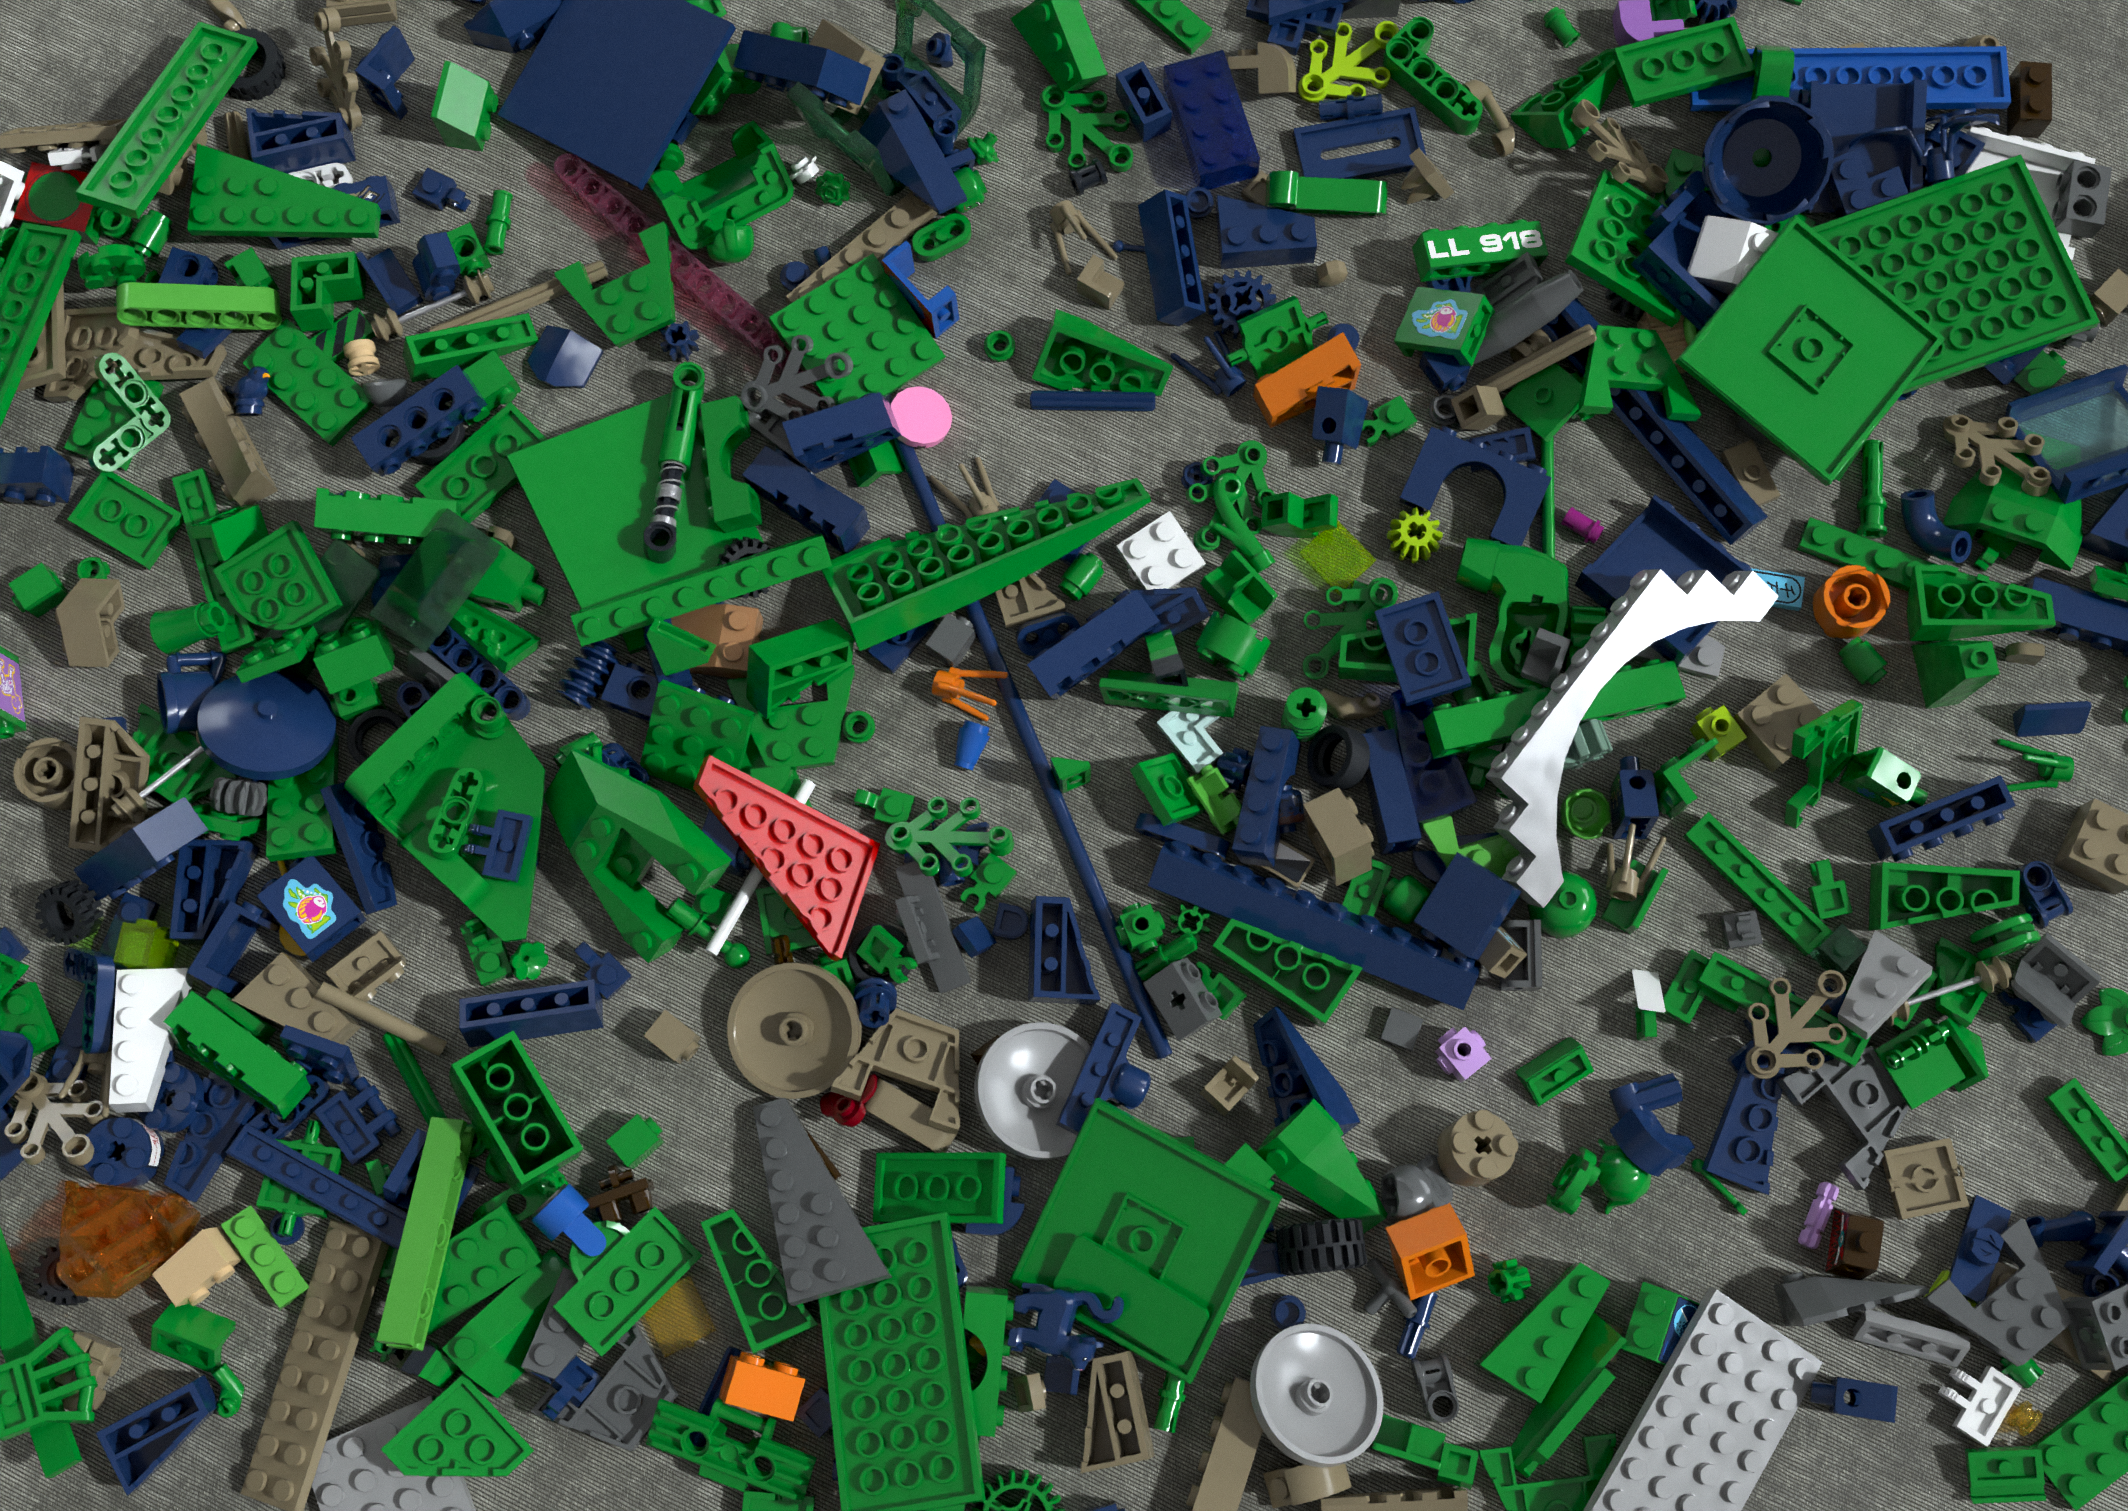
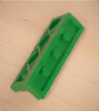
M1114 669L1109 670L1108 678H1100L1099 689L1105 704L1231 718L1234 716L1239 691L1237 682L1187 677L1189 686L1157 684L1152 673ZM1170 676L1167 678H1163L1162 680L1165 682H1172L1176 680L1178 676Z

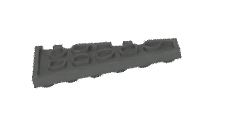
M780 1098L754 1106V1117L789 1304L792 1306L892 1278L840 1187L827 1169L823 1158L807 1135V1131L790 1102L786 1098Z

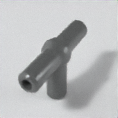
M1372 1258L1367 1263V1267L1381 1284L1382 1288L1364 1304L1366 1312L1374 1315L1392 1299L1406 1318L1414 1317L1417 1313V1308L1403 1292L1400 1282L1390 1275L1378 1258Z

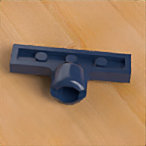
M1113 1002L1108 1005L1056 1125L1078 1136L1094 1100L1098 1097L1104 1101L1112 1100L1130 1110L1142 1103L1149 1090L1151 1077L1149 1073L1130 1064L1126 1059L1127 1051L1142 1017Z

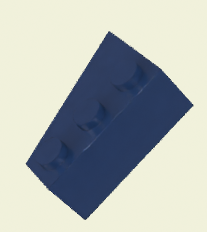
M246 108L251 156L254 163L288 174L330 163L342 164L356 161L353 135L341 113L303 111L302 115L286 114L284 110H274L273 113H257L256 109Z
M880 392L868 393L859 399L782 422L795 458L814 474L901 436L889 401Z
M40 446L39 452H27L28 448L16 447L15 453L3 452L4 449L0 448V498L18 504L24 503V500H33L45 506H55V502H69L75 467L50 446Z
M194 839L180 848L169 938L186 945H204L229 902L236 903L260 848L248 841Z

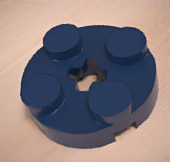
M170 1063L165 1065L166 1070L153 1111L138 1113L142 1122L148 1128L166 1133H176L188 1127L197 1117L199 1112L195 1110L199 1100L203 1102L204 1085L196 1072L176 1063ZM171 1092L175 1093V1096L171 1098L172 1104H166L169 1094Z

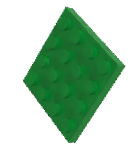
M874 253L771 315L768 319V322L789 352L792 350L791 342L795 336L806 334L812 338L813 349L804 355L800 364L803 372L825 364L826 358L832 353L845 352L851 357L853 370L849 376L840 379H834L829 376L812 382L821 397L830 396L834 400L835 406L859 399L868 393L880 392L886 397L941 363L946 357L897 286L884 272L883 266ZM800 339L798 345L801 350H805L806 342ZM839 359L837 365L843 371L845 369V362Z

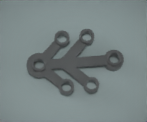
M806 334L797 335L792 339V350L779 381L769 384L775 366L785 360V350L779 345L768 346L764 350V361L756 380L746 383L741 391V401L752 412H762L768 409L785 418L786 421L794 419V411H798L800 417L807 415V411L801 406L789 407L774 398L783 393L813 408L815 412L822 410L820 406L822 400L827 402L828 408L833 407L835 402L830 396L819 397L802 388V386L829 376L834 379L845 378L853 370V361L847 353L836 352L826 358L825 364L797 374L804 355L813 349V340L810 336ZM800 339L806 342L805 350H801L798 345ZM773 349L776 350L778 353V359L776 361L773 360L771 357V351ZM839 359L845 362V369L843 371L838 368L837 363ZM756 390L761 393L762 398L760 402L754 397Z

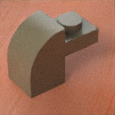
M1258 42V55H1256V49L1238 50V56L1228 57V70L1258 69L1259 94L1297 93L1295 63L1291 55L1281 46Z
M1300 1463L1263 1473L1273 1508L1311 1502L1352 1487L1346 1464L1320 1468Z

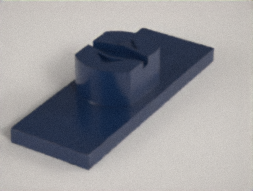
M1979 1195L1973 1196L1948 1279L1951 1280L1962 1295L1975 1304H1978L1986 1297L1995 1264L2000 1256L1999 1251H2001L2004 1243L2000 1233L2007 1228L2012 1212Z

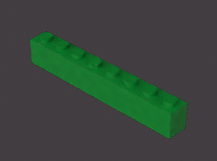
M1655 659L1642 664L1641 668L1632 669L1631 665L1622 666L1598 692L1580 721L1579 726L1591 719L1597 718V720L1607 722L1667 709L1677 705L1687 697L1675 661L1662 663L1661 659ZM1536 684L1523 689V693L1513 695L1512 691L1509 690L1492 696L1493 699L1482 701L1481 697H1475L1462 702V706L1452 707L1450 703L1432 708V713L1422 722L1433 758H1441L1512 742L1511 737L1513 733L1525 725L1532 716L1531 711L1539 701L1545 699L1551 688H1543L1541 684Z

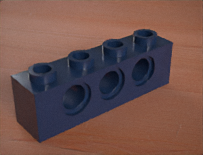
M456 365L352 436L351 439L369 467L383 477L399 470L402 463L412 456L424 453L428 445L438 438L450 435L455 427L463 421L476 417L481 412V409L488 404L470 377ZM453 400L451 407L443 411L444 404ZM426 418L424 426L416 429L418 422ZM399 437L398 443L395 446L390 447L391 441L394 438Z
M616 663L601 700L607 707L650 722L658 688L656 678L645 674L646 670L636 664L627 663L626 666ZM694 685L686 687L702 694L706 693L705 690ZM650 687V693L647 697L643 699L635 697L638 689ZM718 695L716 698L733 705L736 704L735 701L725 696Z

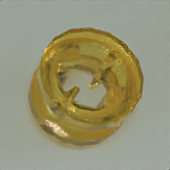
M2025 1400L2011 1412L2007 1419V1424L2010 1427L2016 1426L2018 1434L2024 1437L2032 1432L2040 1423L2043 1413L2039 1409L2033 1410L2032 1403Z

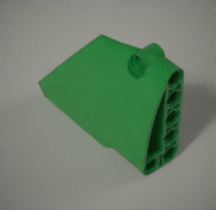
M460 672L453 676L348 777L344 787L360 805L400 841L399 843L500 939L504 942H511L527 938L539 846L545 768L509 721L497 699L487 694L467 674ZM487 711H496V715L491 720H482L483 715ZM472 767L477 769L483 776L484 791L470 824L494 828L498 809L530 815L534 818L518 883L485 877L482 875L486 858L463 852L465 844H476L480 847L489 848L491 837L476 836L467 830L460 850L453 858L441 860L431 854L428 845V835L451 780L459 769ZM469 779L467 783L461 782L463 785L462 797L467 799L466 792L469 786H475L473 779ZM454 806L447 811L446 815L451 820H460L465 816L466 810L463 807ZM446 827L447 833L443 841H438L439 848H444L446 844H450L449 833L451 829Z

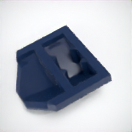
M547 325L527 361L537 379L553 387L584 388L604 352L601 348L572 330Z
M0 1030V1109L29 1078L34 1049L31 1041L23 1034Z

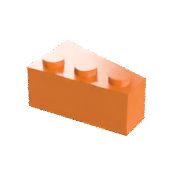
M1344 332L1277 372L1261 377L1254 386L1253 397L1269 427L1272 428L1315 408L1318 386L1355 389L1361 363Z

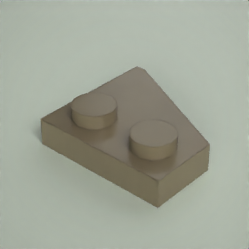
M1033 573L995 592L1006 629L1066 611L1064 602L1058 599L1046 587V584Z

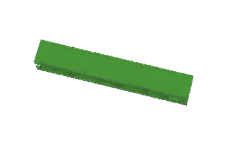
M431 1117L376 1340L387 1344L386 1346L390 1348L423 1351L475 1134V1129L468 1127L467 1122L464 1120Z

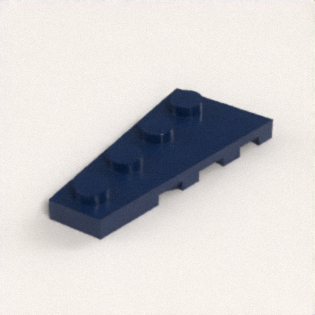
M1750 1041L1702 1169L1769 1195L1770 1166H1773L1774 1151H1772L1774 1131H1777L1779 1118L1776 1117L1778 1099H1781L1782 1089L1776 1080L1784 1076L1785 1068H1780L1778 1073L1769 1079H1759L1751 1075L1745 1064L1748 1051L1754 1047V1041ZM1759 1056L1757 1058L1759 1067H1768L1769 1062L1766 1057Z
M211 1071L208 1078L204 1077L202 1082L204 1085L203 1102L199 1100L195 1110L199 1113L189 1125L184 1141L179 1142L164 1182L166 1186L192 1202H197L227 1156V1149L260 1105Z

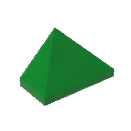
M657 617L646 634L665 676L708 663L717 646Z
M1950 1017L1936 1024L1938 1026L1943 1024L1947 1027L1949 1036L1946 1037L1945 1044L1966 1077L1954 1085L1958 1093L1989 1077L1981 1037Z

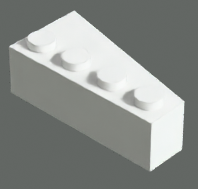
M188 968L117 970L109 1105L116 1113L153 1111L166 1070L165 1065L175 1042L163 1021L184 1000L192 988L194 977L187 973Z

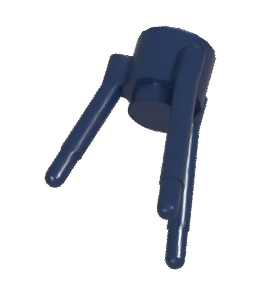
M1215 331L1214 336L1226 358V354L1231 352L1220 332ZM1208 336L1204 337V342L1221 366L1214 373L1215 382L1176 353L1170 355L1179 365L1208 385L1217 396L1223 392L1226 397H1230L1247 382L1244 379L1245 375L1238 368L1237 364L1230 367Z

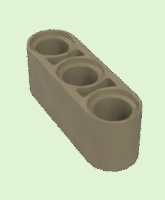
M877 1077L876 1091L864 1104L866 1111L933 1152L946 1153L956 1135L929 1126L928 1122L933 1111L931 1108Z

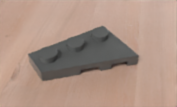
M564 1267L522 1364V1369L551 1380H555L586 1343L552 1308L577 1283L569 1269Z

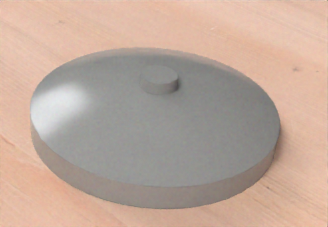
M1035 1022L1023 1024L1007 1031L989 1046L981 1058L976 1071L974 1096L981 1121L990 1135L1001 1146L1018 1156L1033 1160H1052L1070 1153L1077 1135L1059 1127L1056 1123L1090 1045L1078 1034L1063 1026Z
M1305 1323L1294 1325L1272 1337L1261 1348L1254 1361L1250 1377V1395L1254 1413L1266 1436L1288 1457L1313 1467H1334L1356 1458L1374 1441L1383 1417L1384 1405L1381 1384L1376 1370L1367 1355L1345 1334L1320 1324Z

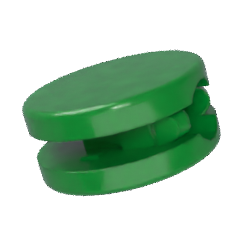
M2029 913L2020 914L1972 933L1969 936L1972 945L1990 940L1994 944L1977 953L1979 961H1990V958L1993 956L2000 958L2040 941L2041 936L2038 930L2034 931L2035 926L2030 923L2033 921Z

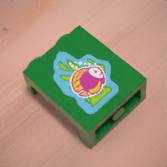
M1417 287L1413 298L1408 303L1403 321L1396 330L1394 342L1406 357H1412L1415 350L1454 355L1460 365L1472 367L1485 337L1488 322L1495 313V310L1484 294Z

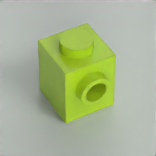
M1725 705L1715 711L1711 706L1694 717L1697 722L1689 729L1697 741L1702 738L1706 742L1713 738L1718 740L1719 744L1707 754L1712 762L1740 745L1747 738Z

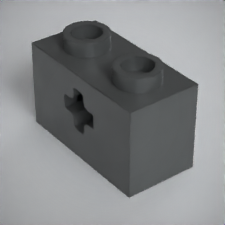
M1188 957L1171 963L1143 983L1178 1041L1194 1035L1223 1015L1218 1008L1217 999L1207 990L1200 978L1201 975L1198 968L1189 961Z

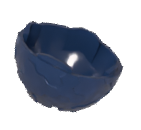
M1779 95L1757 96L1756 99L1736 107L1720 121H1717L1712 128L1702 153V175L1705 186L1712 195L1713 202L1727 215L1734 216L1743 221H1750L1760 226L1772 225L1787 220V218L1809 210L1818 201L1820 193L1829 180L1831 170H1833L1834 145L1832 137L1822 118L1802 104L1793 101L1791 98ZM1765 148L1770 152V160L1765 166L1758 167L1752 161L1753 154L1756 150Z

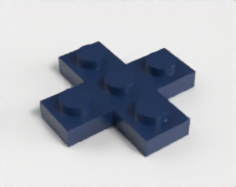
M1249 0L1246 8V17L1269 22L1268 0ZM1339 4L1273 24L1267 43L1279 45L1289 54L1297 55L1305 31L1335 37L1344 5Z

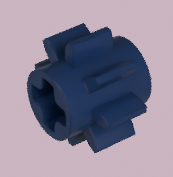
M688 321L683 322V324L672 323L666 331L661 330L660 333L666 341L662 342L660 346L663 352L670 351L672 361H675L677 357L685 358L688 361L693 351H699L698 345L694 341L700 337L697 330L690 331Z
M1234 747L1233 753L1226 751V753L1220 756L1216 767L1229 785V788L1240 791L1242 784L1247 786L1253 756L1248 755V750Z

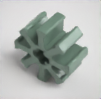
M1597 718L1591 719L1580 726L1578 725L1565 758L1563 771L1569 768L1572 770L1581 768L1583 763L1598 761L1604 758L1603 755L1613 752L1601 720H1597Z

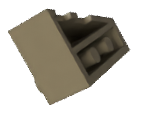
M283 952L232 999V1001L284 1027L288 1025L342 1045L361 1028L346 1011L315 997L321 987L319 982L294 957Z
M1126 1351L1094 1358L1092 1360L1088 1397L1089 1408L1080 1473L1148 1460L1155 1456L1134 1352Z

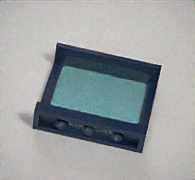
M2125 364L2102 370L2097 374L2082 379H2075L2070 383L2055 388L2045 389L2040 393L2025 398H2018L2007 405L2004 417H2012L2018 422L2016 434L2012 437L2013 440H2024L2029 434H2037L2044 438L2045 443L2039 455L2031 456L2026 453L2024 454L2034 466L2044 467L2050 472L2052 478L2050 486L2064 504L2128 483V392L2123 387L2128 367Z

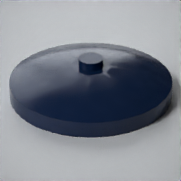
M274 671L241 683L236 675L219 683L203 699L198 711L197 731L200 744L205 753L223 769L250 779L279 780L302 774L315 767L327 756L335 739L336 715L327 696L319 688L303 678Z

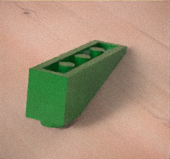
M529 313L405 336L402 355L411 381L417 382L438 378L456 365L462 370L466 369L493 350L500 357L537 344L538 337Z

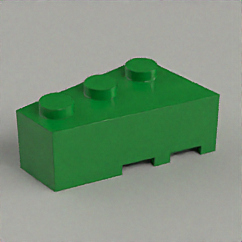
M831 618L749 645L746 698L766 719L770 718L775 714L773 709L785 701L795 702L801 698L799 693L814 683L820 686L851 666L854 638Z

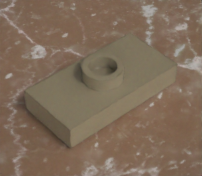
M1753 440L1722 452L1721 457L1729 473L1759 507L1777 500L1781 496Z

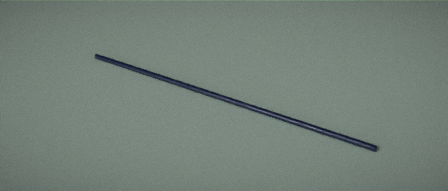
M827 246L819 247L813 252L819 268L832 258ZM890 394L885 398L889 401V404L891 405L893 399ZM895 438L893 439L929 526L932 532L938 531L937 526L946 524L916 452L913 447ZM979 600L964 606L970 622L973 624V629L991 671L1008 673L1007 678H995L1136 1011L1142 1017V1025L1157 1060L1173 1054L1143 982L1137 973L1138 970L1135 969V963L1127 945L1121 946L1114 929L1118 926L1117 921L1051 771V767Z

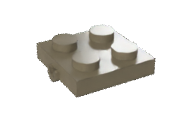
M1951 1138L1882 1151L1884 1155L1882 1163L1887 1178L1885 1181L1889 1185L1888 1192L1891 1193L1898 1220L1969 1206L1962 1178H1965V1171L1963 1166L1957 1163Z

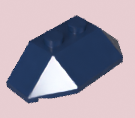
M493 0L477 12L473 19L465 22L464 27L474 45L515 54L521 50L531 48L536 42L541 40L563 0Z

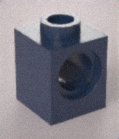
M1427 351L1422 353L1418 365L1440 395L1448 390L1454 392L1461 388L1467 382L1466 378L1470 370V366L1460 365L1454 355Z

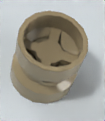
M1539 329L1525 338L1523 342L1521 341L1510 348L1509 353L1513 361L1517 362L1551 344L1552 341L1545 332Z

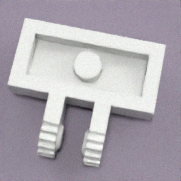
M1986 1366L1978 1381L1965 1372L1953 1367L1949 1375L1958 1383L1972 1389V1392L1968 1399H1965L1949 1387L1942 1386L1938 1393L1942 1397L1962 1408L1952 1426L1980 1445L1988 1447L2022 1386L1992 1366Z

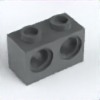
M2073 161L2065 172L2062 171L2059 174L2056 183V190L2060 191L2059 200L2056 201L2052 211V218L2056 219L2055 228L2057 232L2092 239L2104 226L2111 167ZM2074 210L2079 212L2081 216L2077 215Z

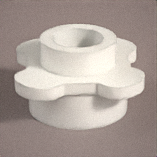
M814 155L807 159L806 156H803L791 165L793 171L789 176L790 179L793 180L795 178L799 184H803L819 171V168L814 163L817 157Z

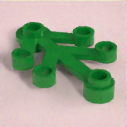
M1057 84L1049 85L1042 91L1039 100L1041 109L1049 114V133L1046 136V147L1050 152L1058 153L1064 148V136L1060 133L1061 115L1071 124V153L1068 156L1069 169L1077 170L1086 166V156L1083 153V135L1108 157L1109 165L1114 171L1125 172L1132 167V149L1126 144L1114 145L1095 128L1112 126L1115 131L1124 132L1130 125L1129 114L1123 110H1118L1114 113H1078L1073 108L1090 106L1094 112H1103L1108 106V97L1105 92L1097 90L1092 93L1069 94L1068 92H1063ZM1099 98L1104 102L1102 104H1095L1093 101ZM1058 99L1060 103L1051 104L1050 101ZM1118 118H1123L1126 122L1123 124H1118L1115 122V120ZM1052 139H1058L1061 141L1057 145H1052L1050 143ZM1118 158L1126 160L1123 164L1116 163L1115 161ZM1081 159L1083 162L1075 165L1072 163V160Z
M1248 440L1237 448L1236 454L1221 458L1215 456L1205 458L1200 464V470L1204 476L1213 477L1221 470L1238 467L1235 474L1243 480L1244 492L1241 497L1230 502L1232 505L1236 502L1239 515L1246 525L1248 521H1252L1255 524V531L1251 532L1256 535L1262 529V522L1258 517L1254 516L1246 491L1245 482L1249 474L1256 491L1254 500L1258 508L1262 509V494L1270 496L1275 495V493L1268 489L1262 470L1267 462L1265 447L1258 441ZM1248 451L1256 453V461L1248 457ZM1207 462L1214 463V472H1211L1207 469ZM1195 483L1186 490V499L1191 504H1199L1206 498L1214 497V483L1207 485ZM1225 484L1226 491H1235V488L1232 484ZM1192 489H1198L1200 491V499H1196L1193 497ZM1217 508L1209 524L1201 527L1194 534V545L1201 552H1211L1219 547L1221 543V534L1212 529L1213 523L1224 524ZM1206 532L1213 534V543L1205 539Z
M1381 577L1372 580L1366 588L1342 589L1339 586H1332L1326 590L1325 600L1333 606L1340 605L1343 601H1365L1356 612L1320 613L1316 610H1310L1304 614L1303 624L1310 630L1318 629L1321 626L1343 625L1318 653H1311L1303 659L1302 671L1308 678L1321 679L1327 674L1329 670L1328 661L1340 649L1341 635L1367 631L1366 620L1374 611L1396 603L1398 589L1392 580ZM1380 587L1387 591V596L1384 600L1377 599L1375 595L1376 590ZM1334 589L1341 593V598L1338 602L1331 601L1329 597L1330 592ZM1310 614L1318 616L1319 622L1316 626H1310L1307 623V617ZM1312 660L1320 662L1321 667L1319 671H1310L1309 663Z
M933 797L929 800L927 804L928 809L910 823L898 822L893 824L885 834V841L889 849L898 854L908 853L919 865L922 874L925 876L936 875L940 870V863L935 854L925 853L919 845H932L952 866L956 876L966 877L973 871L971 858L966 854H959L952 845L988 846L993 855L1005 856L1013 850L1015 844L1012 832L1003 826L993 827L989 832L956 831L969 820H974L980 816L981 807L979 801L974 797L963 799L960 803V810L933 831H922L935 819L946 817L949 812L947 802L943 797ZM936 806H943L940 810H933ZM975 806L974 810L966 811L967 807ZM902 834H906V835H905L904 837H902V838H897L898 836H900V835H902ZM1004 836L1001 840H995L997 837ZM934 862L932 867H924L926 863ZM967 863L966 867L957 868L959 864Z

